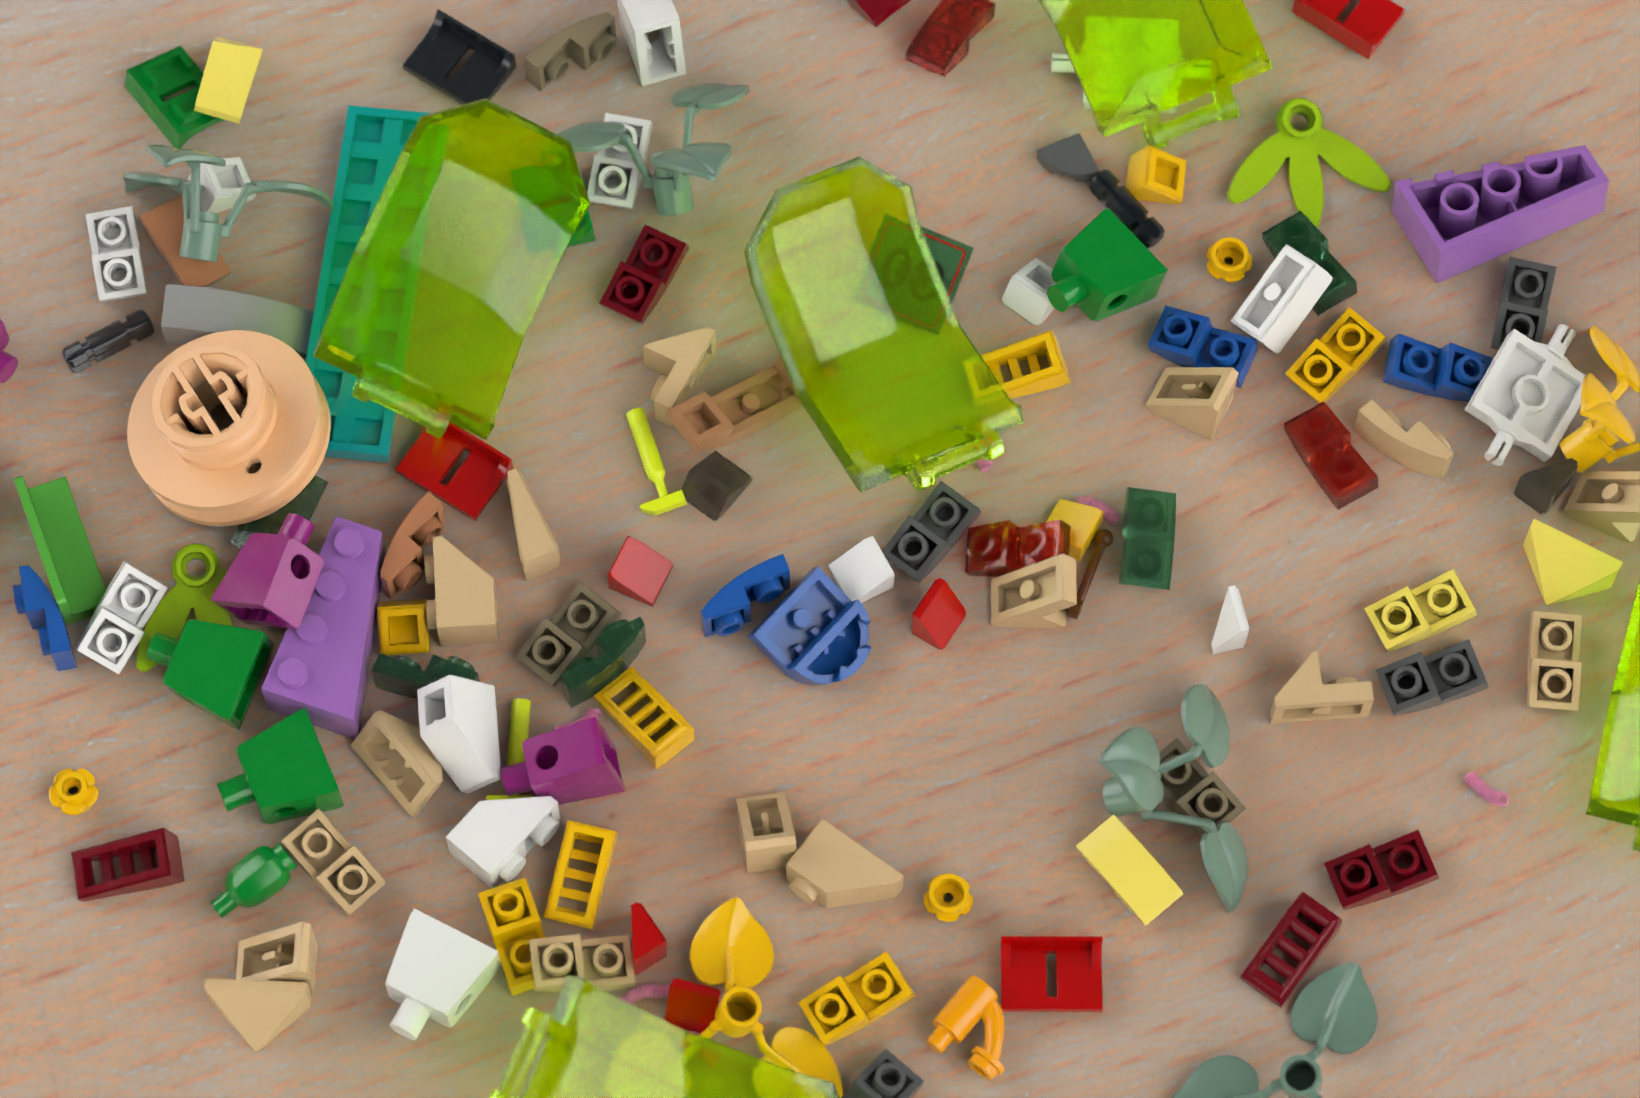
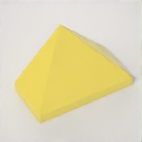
M217 36L212 41L194 111L239 124L263 49Z
M1536 519L1533 520L1523 543L1546 606L1610 589L1623 564L1622 561Z

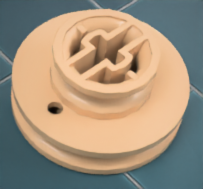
M247 330L222 331L199 337L177 348L149 373L139 388L131 406L127 425V442L135 468L157 499L167 509L183 519L197 524L220 527L235 526L259 520L281 509L310 483L317 473L328 448L331 416L329 405L321 386L313 376L308 365L293 348L273 336ZM219 404L224 405L234 421L228 428L223 430L219 428L210 414V411Z

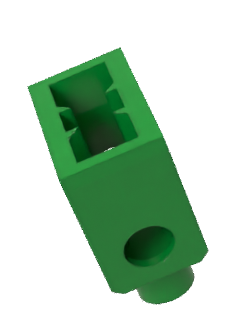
M1106 208L1061 250L1051 273L1056 283L1047 289V296L1051 305L1060 312H1064L1076 304L1091 320L1099 321L1156 297L1168 270L1109 208Z
M190 619L186 622L179 640L159 632L155 633L148 646L147 660L168 667L163 677V684L172 693L232 728L240 730L274 643L264 632Z
M306 708L296 711L236 748V753L244 773L217 783L227 812L256 801L265 824L308 816L317 809H320L321 812H326L344 806L339 788Z

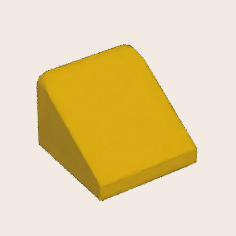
M1148 145L1129 158L1126 188L1137 200L1179 205L1183 199L1187 161Z
M1059 499L1039 533L1037 541L1080 562L1102 524L1104 511L1093 506Z
M428 599L382 601L378 603L377 613L381 655L430 652L426 601Z

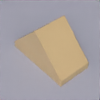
M1166 367L1145 406L1151 412L1212 440L1232 403L1238 372L1233 367Z
M785 792L737 798L736 804L747 874L786 868V864L796 852V837Z
M302 921L240 940L236 979L307 982L310 993L314 994L318 944L311 924Z

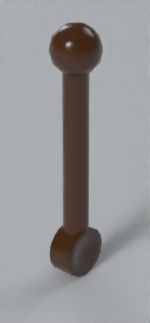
M1101 529L1095 534L1096 546L1077 591V605L1070 607L1068 617L1077 620L1103 552L1106 547L1112 544L1114 539L1111 531L1108 529Z

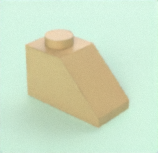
M823 818L786 864V880L790 882L788 885L790 890L803 901L809 904L817 901L825 908L895 899L903 890V874Z

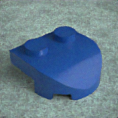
M819 566L812 568L748 635L750 640L781 672L797 682L810 685L829 684L850 677L861 668L871 649V646H868V624L870 623V618L866 609L859 600L851 601Z

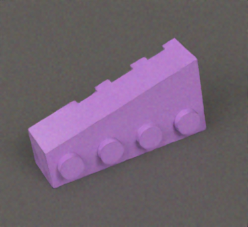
M1586 145L1525 156V162L1501 165L1500 161L1483 164L1479 171L1455 175L1454 170L1434 174V179L1416 183H1413L1412 178L1395 181L1392 214L1436 283H1439L1604 212L1609 179Z
M336 516L319 554L323 559L324 565L303 620L298 629L287 628L261 690L268 710L290 716L296 711L306 708L312 725L355 739L361 730L362 707L368 683V666L370 654L372 655L376 612L382 587L380 573L386 556V549L381 531Z

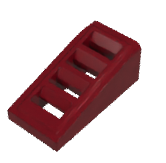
M164 827L71 852L77 897L81 902L166 887L184 882L185 880L178 837ZM154 850H157L159 868L156 867ZM140 853L143 871L140 873H136L134 854ZM115 857H119L122 877L118 879L115 876L113 862ZM100 860L103 883L95 884L92 862Z
M1301 892L1244 970L1240 979L1282 1008L1339 932L1342 919L1308 894ZM1301 917L1320 930L1321 934L1319 935L1299 921L1298 918ZM1288 931L1311 946L1308 952L1285 936ZM1276 947L1299 963L1296 969L1273 954ZM1264 963L1287 979L1283 986L1260 970Z

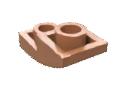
M181 194L139 217L162 259L166 258L181 285L208 287L230 275L231 271L220 252L218 253L217 262L179 257L184 225L183 197Z
M429 491L406 516L396 531L384 558L380 578L384 594L389 599L394 598L401 590L403 592L410 590L418 583L425 568L422 548L420 546L426 547L432 544L433 537H439L444 529L446 520L443 504Z

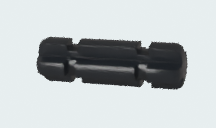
M1104 169L1100 171L1090 181L1089 187L1091 192L1100 201H1107L1105 207L1109 208L1131 232L1135 231V236L1147 249L1155 246L1164 237V227L1154 217L1148 218L1146 216L1149 211L1125 186L1119 187L1117 185L1120 181L1110 170Z
M137 310L125 316L126 322L121 324L120 320L86 336V342L83 344L76 341L65 347L62 353L70 370L73 373H78L90 367V361L96 359L97 362H100L131 346V340L136 338L139 342L154 333V327L147 313L144 310Z

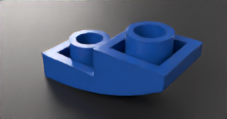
M1166 305L1148 343L1149 350L1182 367H1233L1238 372L1236 387L1238 388L1242 387L1258 351L1256 339L1213 328L1209 317Z
M1397 334L1390 339L1383 382L1429 396L1469 402L1489 368L1492 357L1450 342L1443 348H1438L1405 335Z
M783 554L748 569L725 585L710 599L701 610L702 631L705 637L716 633L718 636H728L740 631L745 626V623L751 622L750 602H771L783 595L785 590L790 589V570Z
M29 565L20 566L21 584L13 585L14 600L18 614L26 613L32 629H39L42 653L44 656H52L58 671L77 668L72 641L53 596L39 575Z

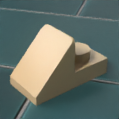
M709 327L654 341L642 347L644 365L662 374L655 383L650 398L654 401L655 421L673 428L674 424L666 416L668 409L688 400L716 353V331Z
M1584 471L1577 481L1564 512L1568 516L1625 542H1633L1640 528V471Z
M1065 554L1057 555L991 579V625L996 627H1064L1067 624V608L1077 605L1076 559Z
M1316 649L1274 697L1269 714L1270 724L1368 717L1374 701L1372 681L1358 682L1354 677H1340L1331 680L1328 684H1322L1318 649Z

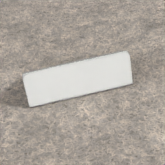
M1286 244L1230 322L1269 350L1278 354L1332 281V276L1317 263Z

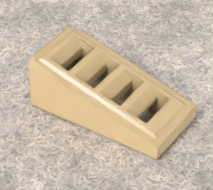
M514 468L507 472V484L522 571L526 580L529 581L559 568L561 561L558 545L520 470Z

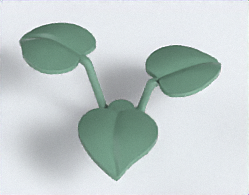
M708 83L687 87L672 96V104L677 107H686L682 149H667L653 154L650 159L651 164L655 166L656 173L650 174L630 135L624 133V125L613 122H588L569 127L556 134L544 145L541 151L542 157L551 151L593 152L612 147L616 144L624 145L643 177L644 188H653L657 214L662 216L685 214L694 209L690 183L691 175L715 182L721 167L732 154L731 146L726 143L698 142L691 144L694 115L701 108L719 109L737 102L749 92V85Z
M146 145V152L154 156L166 168L185 161L191 168V181L153 172H126L123 176L126 193L151 186H168L180 193L183 197L184 225L179 257L217 262L221 237L230 238L231 228L251 194L276 191L302 195L319 201L331 212L334 205L326 193L304 183L285 180H256L244 185L225 222L218 224L219 214L200 211V191H204V186L200 185V163L225 167L226 160L203 151L177 149L165 145Z
M1198 684L1193 685L1187 690L1181 707L1184 730L1189 740L1193 743L1191 749L1178 757L1160 764L1158 746L1147 729L1139 726L1124 731L1110 743L1098 759V762L1114 776L1105 781L1103 798L1108 812L1116 817L1141 813L1143 821L1156 819L1204 829L1206 833L1203 834L1200 841L1204 865L1227 912H1233L1241 899L1248 875L1247 853L1237 830L1227 821L1220 822L1216 826L1210 819L1155 809L1164 798V789L1160 780L1161 774L1196 759L1200 754L1208 767H1218L1225 761L1228 755L1230 729L1226 714L1208 686Z
M1355 962L1329 969L1312 980L1299 993L1291 1014L1293 1031L1300 1039L1317 1042V1044L1306 1055H1294L1288 1058L1281 1067L1280 1079L1273 1080L1268 1087L1258 1091L1259 1079L1257 1072L1248 1062L1236 1056H1217L1205 1061L1196 1068L1172 1098H1269L1282 1090L1288 1098H1322L1319 1094L1322 1089V1074L1316 1059L1324 1052L1325 1047L1327 1046L1338 1054H1350L1366 1046L1376 1030V1005L1364 980L1360 966Z

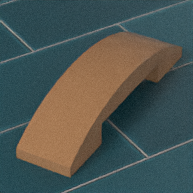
M813 337L779 354L774 366L712 397L704 391L668 409L666 416L694 450L720 447L747 437L798 409L839 379L843 370L820 342Z

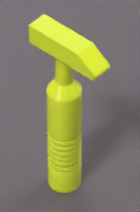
M643 408L630 410L626 414L630 429L638 447L647 478L655 483L659 498L641 504L639 506L641 512L657 516L687 505L682 490L668 494L664 483L666 471L652 435L645 410Z
M516 698L511 703L507 766L525 761L522 742L528 739L531 701L527 699ZM487 795L486 799L499 800L533 797V795Z

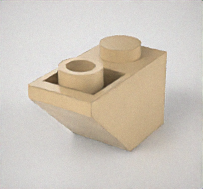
M443 536L433 537V554L424 555L426 584H435V600L426 601L428 629H437L440 646L499 642L497 595L494 578Z

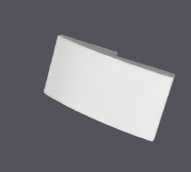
M605 113L604 122L624 125V133L630 135L645 163L652 122L645 119ZM616 144L600 150L597 155H594L586 196L587 202L633 210L641 181V174L624 145Z
M128 206L85 214L99 302L104 303L147 295L133 207Z
M123 561L95 609L76 650L115 673L120 674L144 635L143 628L168 587Z

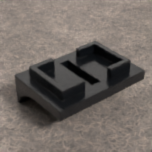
M439 9L436 11L434 22L426 36L403 64V70L479 115L517 67L515 55ZM469 49L474 51L453 80L446 79Z

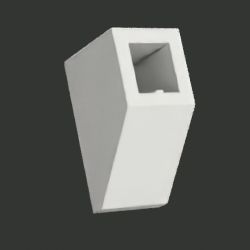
M448 675L418 689L420 737L459 790L469 794L500 780L501 759L495 686Z
M551 796L479 801L446 836L449 853L491 889L497 887L503 880L510 882L523 869L526 863L524 857L536 844L540 846L545 845L557 832L560 826L558 822L560 819L558 802Z

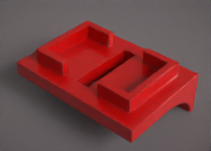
M1294 0L1292 8L1294 14L1368 60L1405 12L1404 8L1391 0H1361L1344 23H1341L1337 19L1352 0Z
M434 411L430 412L428 422L419 438L395 468L397 474L423 490L429 491L436 498L474 521L477 520L508 478L507 472L514 469L511 458ZM464 450L469 452V456L446 486L441 484V481Z
M1001 936L1000 975L1002 1012H1102L1103 936ZM1046 954H1056V997H1047Z

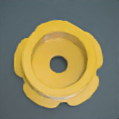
M1226 237L1218 240L1209 247L1206 254L1207 259H1209L1206 268L1210 275L1215 279L1223 278L1227 283L1242 280L1245 275L1244 273L1250 271L1252 267V256L1247 246L1237 238ZM1230 258L1233 263L1228 265L1224 260Z
M70 768L60 771L53 779L54 785L49 788V799L52 805L59 807L64 814L80 815L87 812L98 797V788L94 786V776L82 768L77 769V771H73ZM77 787L78 792L72 795L69 793V789Z
M942 874L934 877L928 883L929 890L923 897L924 905L929 913L937 915L938 920L954 922L958 920L961 914L966 915L971 910L973 896L969 894L970 886L964 878L955 874ZM946 894H950L953 896V900L946 902L943 897Z

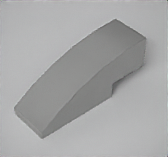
M166 284L161 330L166 344H186L199 337L222 331L247 330L260 332L283 341L303 359H306L314 312L288 303L229 290Z

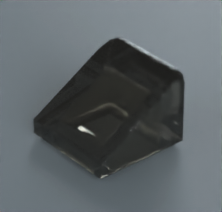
M715 450L689 470L681 490L688 503L711 520L716 521L724 515L750 485L753 477Z
M1570 458L1523 474L1519 478L1514 491L1515 496L1540 515L1546 514L1572 483L1578 468V462Z

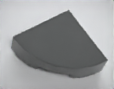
M1080 133L1037 150L1036 158L1051 173L1055 172L1068 178H1074L1077 182H1088L1100 172Z

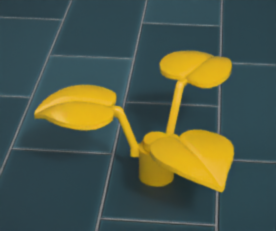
M1595 325L1591 326L1586 333L1591 336L1593 345L1599 355L1616 373L1617 386L1610 394L1606 387L1592 373L1587 374L1583 379L1580 415L1589 418L1582 423L1581 427L1559 443L1567 460L1580 473H1583L1603 458L1610 464L1619 457L1640 451V442L1634 443L1636 439L1631 424L1620 409L1617 408L1616 401L1628 386L1636 393L1640 392V373L1629 355ZM1618 436L1630 444L1617 449L1613 447L1619 441Z
M739 897L728 900L704 920L693 938L689 952L691 969L699 982L707 986L724 984L726 994L716 1010L715 1020L679 1053L673 1037L663 1030L645 1027L630 1032L618 1043L613 1051L603 1082L604 1091L611 1098H685L693 1086L694 1079L692 1072L683 1061L691 1057L714 1034L721 1031L733 1038L743 1037L749 1033L753 1034L757 1048L765 1055L757 1062L753 1071L754 1084L761 1098H842L843 1096L842 1081L838 1068L827 1048L816 1036L801 1028L785 1027L775 1034L771 1046L766 1043L763 1035L764 1026L758 1022L762 1012V1002L757 993L750 988L760 984L770 973L774 963V950L765 929L750 914Z

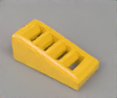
M1052 330L962 361L976 407L1051 390L1071 383L1060 344ZM1047 355L1050 367L1042 369L1038 357ZM1028 360L1031 374L1023 376L1019 362ZM1008 364L1013 380L1005 383L1000 366ZM990 369L995 384L994 387L986 389L982 370Z
M632 666L594 695V700L656 770L695 740L693 727ZM632 684L637 691L617 705L612 698ZM644 698L648 704L632 717H629L625 712ZM656 711L660 717L642 730L638 724ZM667 724L671 730L654 742L650 737Z
M567 820L543 918L593 930L618 836L616 831ZM576 839L602 845L600 855L574 849ZM571 858L597 864L596 873L569 868ZM565 878L592 883L591 893L563 887ZM560 896L588 903L586 913L558 906Z

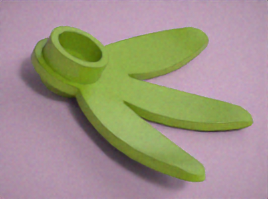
M1294 98L1284 103L1277 113L1276 127L1278 132L1261 143L1238 168L1229 186L1227 198L1233 204H1240L1250 199L1273 179L1284 161L1288 158L1289 184L1295 208L1305 226L1315 229L1320 225L1324 205L1323 179L1317 156H1320L1339 175L1363 188L1380 193L1387 192L1391 188V181L1377 162L1366 152L1342 136L1322 128L1323 116L1315 103L1304 98ZM1294 115L1303 116L1307 121V127L1303 130L1295 129L1291 125V117Z
M194 543L182 547L175 554L171 570L177 584L169 590L158 604L144 629L145 633L139 642L135 662L137 669L147 672L158 664L147 660L148 646L155 633L159 632L179 639L191 609L195 611L196 620L233 626L228 612L211 601L214 592L228 570H221L220 560L210 547ZM193 560H201L206 565V570L200 577H192L187 573V566Z

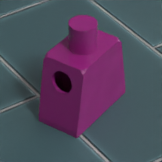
M288 513L278 534L253 533L250 535L214 592L211 601L245 624L298 629L324 565L322 557L305 546L315 527L314 524L300 515Z
M596 717L526 739L522 742L525 761L501 767L502 781L508 796L533 790L538 797L551 796L558 802V805L625 791L616 746Z

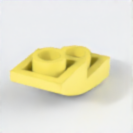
M1454 569L1411 591L1407 586L1364 608L1387 652L1417 643L1477 616L1476 609Z
M1114 814L1076 845L1081 856L1111 886L1116 896L1145 926L1184 894L1169 874Z

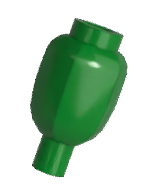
M280 843L272 849L268 846H260L242 858L229 871L225 883L226 890L210 903L222 918L238 906L246 908L258 906L283 889L290 881V872L298 866Z

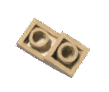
M1373 399L1358 410L1353 431L1377 451L1393 461L1425 475L1442 478L1448 472L1454 453L1451 451L1448 441L1440 432L1434 429L1429 430L1420 420L1408 431H1404L1397 415L1388 408L1382 409Z
M1534 610L1531 612L1527 707L1578 711L1582 662H1579L1582 615Z
M320 809L314 811L279 842L303 871L347 916L351 915L387 883L356 846H351Z
M580 934L529 939L535 991L600 992L635 988L636 981L629 935L584 940L580 939Z

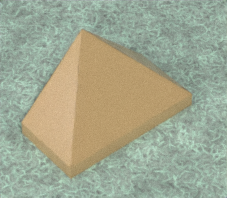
M384 711L374 712L350 745L411 817L419 814L442 783V765L420 737V727Z
M205 978L204 989L210 1003L255 1053L259 1052L311 1007L312 996L307 982Z

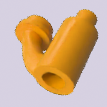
M971 975L934 1018L932 1023L936 1029L925 1041L933 1051L942 1054L951 1042L960 1044L978 1021L982 1019L985 1032L984 1047L975 1046L972 1049V1057L968 1060V1064L978 1075L988 1081H992L996 1075L1001 1076L1005 1071L1004 1066L999 1061L1004 1036V1017L1002 1009L997 1002L998 996L996 992L982 979Z

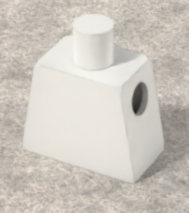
M617 0L620 25L641 85L646 86L686 74L680 18L672 0ZM658 30L660 33L658 39L650 43L646 33Z
M414 908L409 916L386 978L385 986L388 996L401 1003L389 1026L400 1035L411 1040L417 1039L428 1018L445 1027L451 1028L499 971L501 962L498 951Z

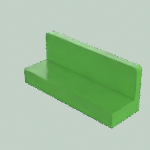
M23 475L13 478L65 624L69 625L92 617L106 589L66 477L64 476L28 489Z

